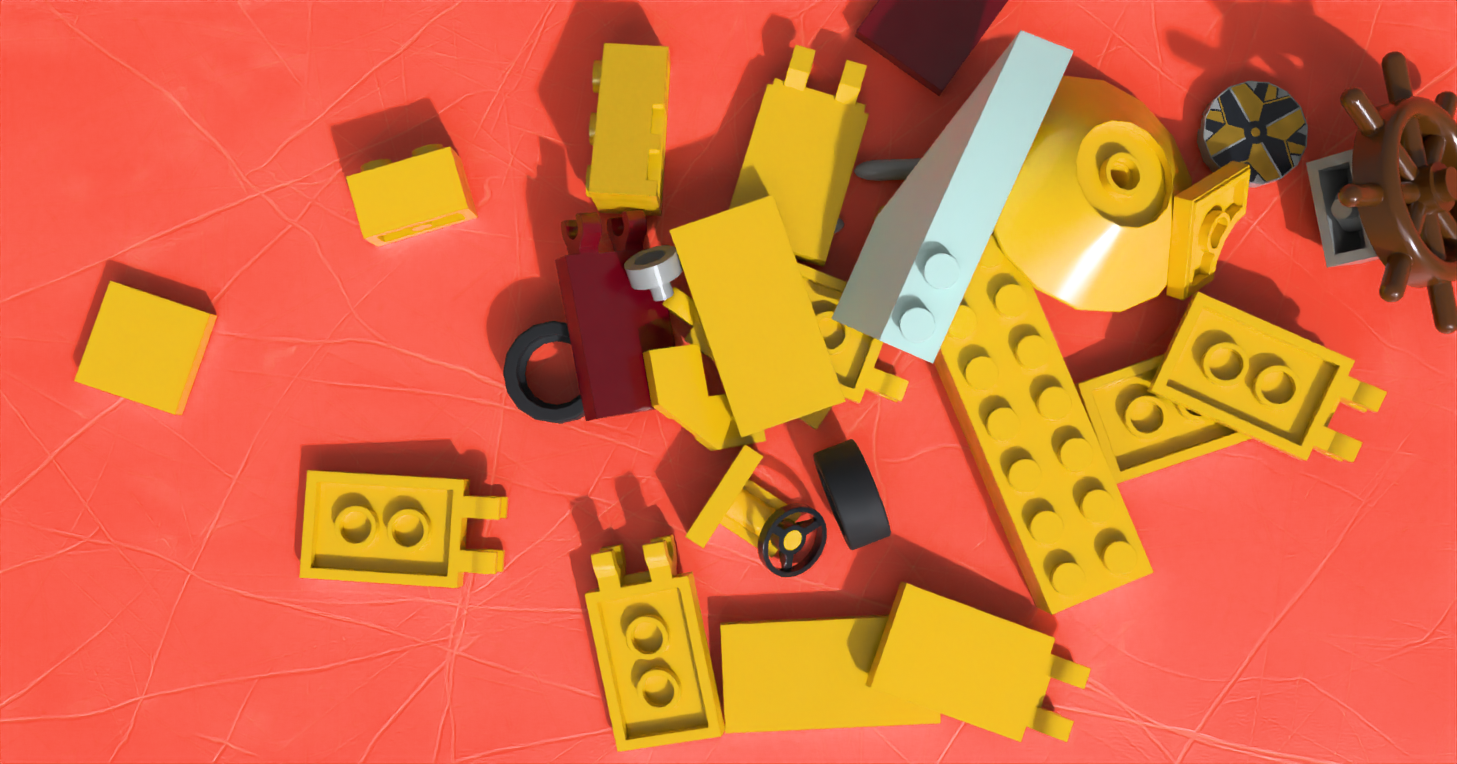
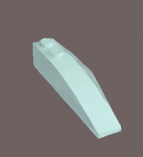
M1019 31L876 217L831 319L932 364L934 363L1072 57L1073 50L1025 31Z

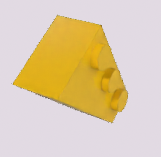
M604 43L602 60H594L592 86L593 92L599 93L597 113L591 112L589 122L590 145H593L591 165L587 166L586 196L592 198L599 213L622 214L621 212L643 210L645 215L662 216L671 69L669 46Z

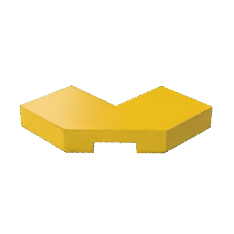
M699 343L649 350L643 353L652 407L668 419H673L692 433L695 436L694 439L707 449L714 451L766 441L764 430L741 438L727 395L708 396Z

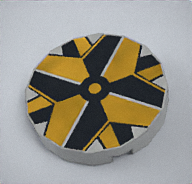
M1246 81L1228 87L1207 104L1202 114L1201 127L1197 132V144L1203 162L1212 172H1215L1231 161L1249 164L1251 169L1249 187L1257 188L1283 178L1298 165L1307 147L1308 125L1301 106L1287 91L1270 82Z

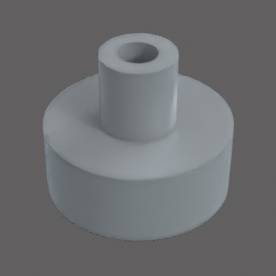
M661 245L643 250L630 257L624 264L631 287L637 290L650 289L654 301H663L673 296L674 292L670 282L683 271L676 248L671 245Z

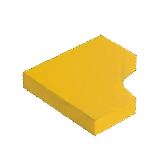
M1231 161L1174 196L1167 296L1185 300L1214 279L1217 260L1224 242L1234 225L1246 214L1251 170L1249 164Z

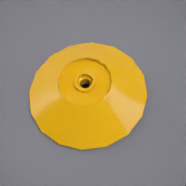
M1063 76L993 232L1002 253L1036 290L1076 310L1122 312L1157 297L1167 286L1174 196L1192 186V178L1173 135L1142 101L1104 80Z

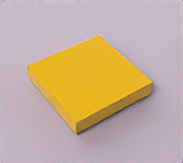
M110 281L74 381L174 415H182L217 315Z

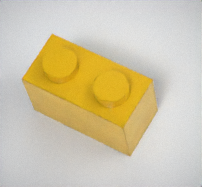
M442 144L425 145L413 150L411 158L394 163L390 159L370 161L360 167V173L346 176L363 239L377 247L478 218L462 160L450 146L443 148Z

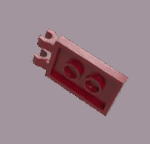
M878 0L857 29L855 37L940 96L1009 0Z
M643 210L621 212L622 217L607 219V232L614 250L612 252H598L602 224L597 212L578 213L575 215L576 220L561 222L562 237L567 246L568 255L556 259L555 263L586 421L656 410L652 407L643 353L649 350L676 347L669 310L662 305L665 300L654 301L650 289H633L624 268L625 262L630 257L646 250L643 249V241L647 232V220Z

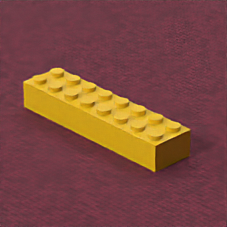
M884 206L880 207L879 211L874 217V221L878 214L881 212V210L884 208ZM992 232L934 364L1037 608L1053 615L1154 572L1034 288L1002 253L994 232Z

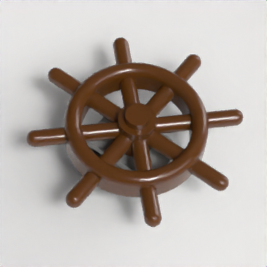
M1392 51L1387 53L1381 62L1389 103L1374 107L1362 89L1358 87L1346 89L1340 97V102L1358 127L1353 149L1306 163L1326 266L1328 268L1381 260L1385 266V271L1379 288L1380 297L1386 302H1397L1404 296L1407 285L1415 288L1427 287L1435 328L1443 334H1450L1457 330V306L1452 282L1457 281V123L1454 120L1457 108V95L1451 91H1444L1439 93L1434 101L1424 97L1413 96L1406 58L1401 52Z

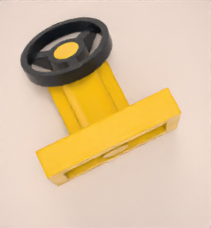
M744 445L685 537L704 548L718 525L721 524L756 547L761 562L774 574L781 577L800 575L811 568L822 554L827 539L826 523L821 514L810 506L802 503L786 504L749 480L763 456L747 445ZM800 512H807L813 516V519L795 523L801 515ZM817 528L816 539L811 551L802 561L792 566L793 556L804 546L806 535ZM777 550H779L781 568L773 566L769 559V556L773 558Z

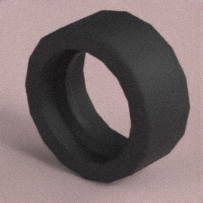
M549 321L533 325L517 336L506 354L503 376L507 393L519 410L535 420L562 424L579 420L585 416L581 394L567 403L558 405L545 403L534 396L528 387L525 375L527 361L533 352L542 345L555 341L571 345L567 323Z
M850 439L814 453L813 458L822 486L849 549L855 550L889 537L891 529L883 502L857 443Z

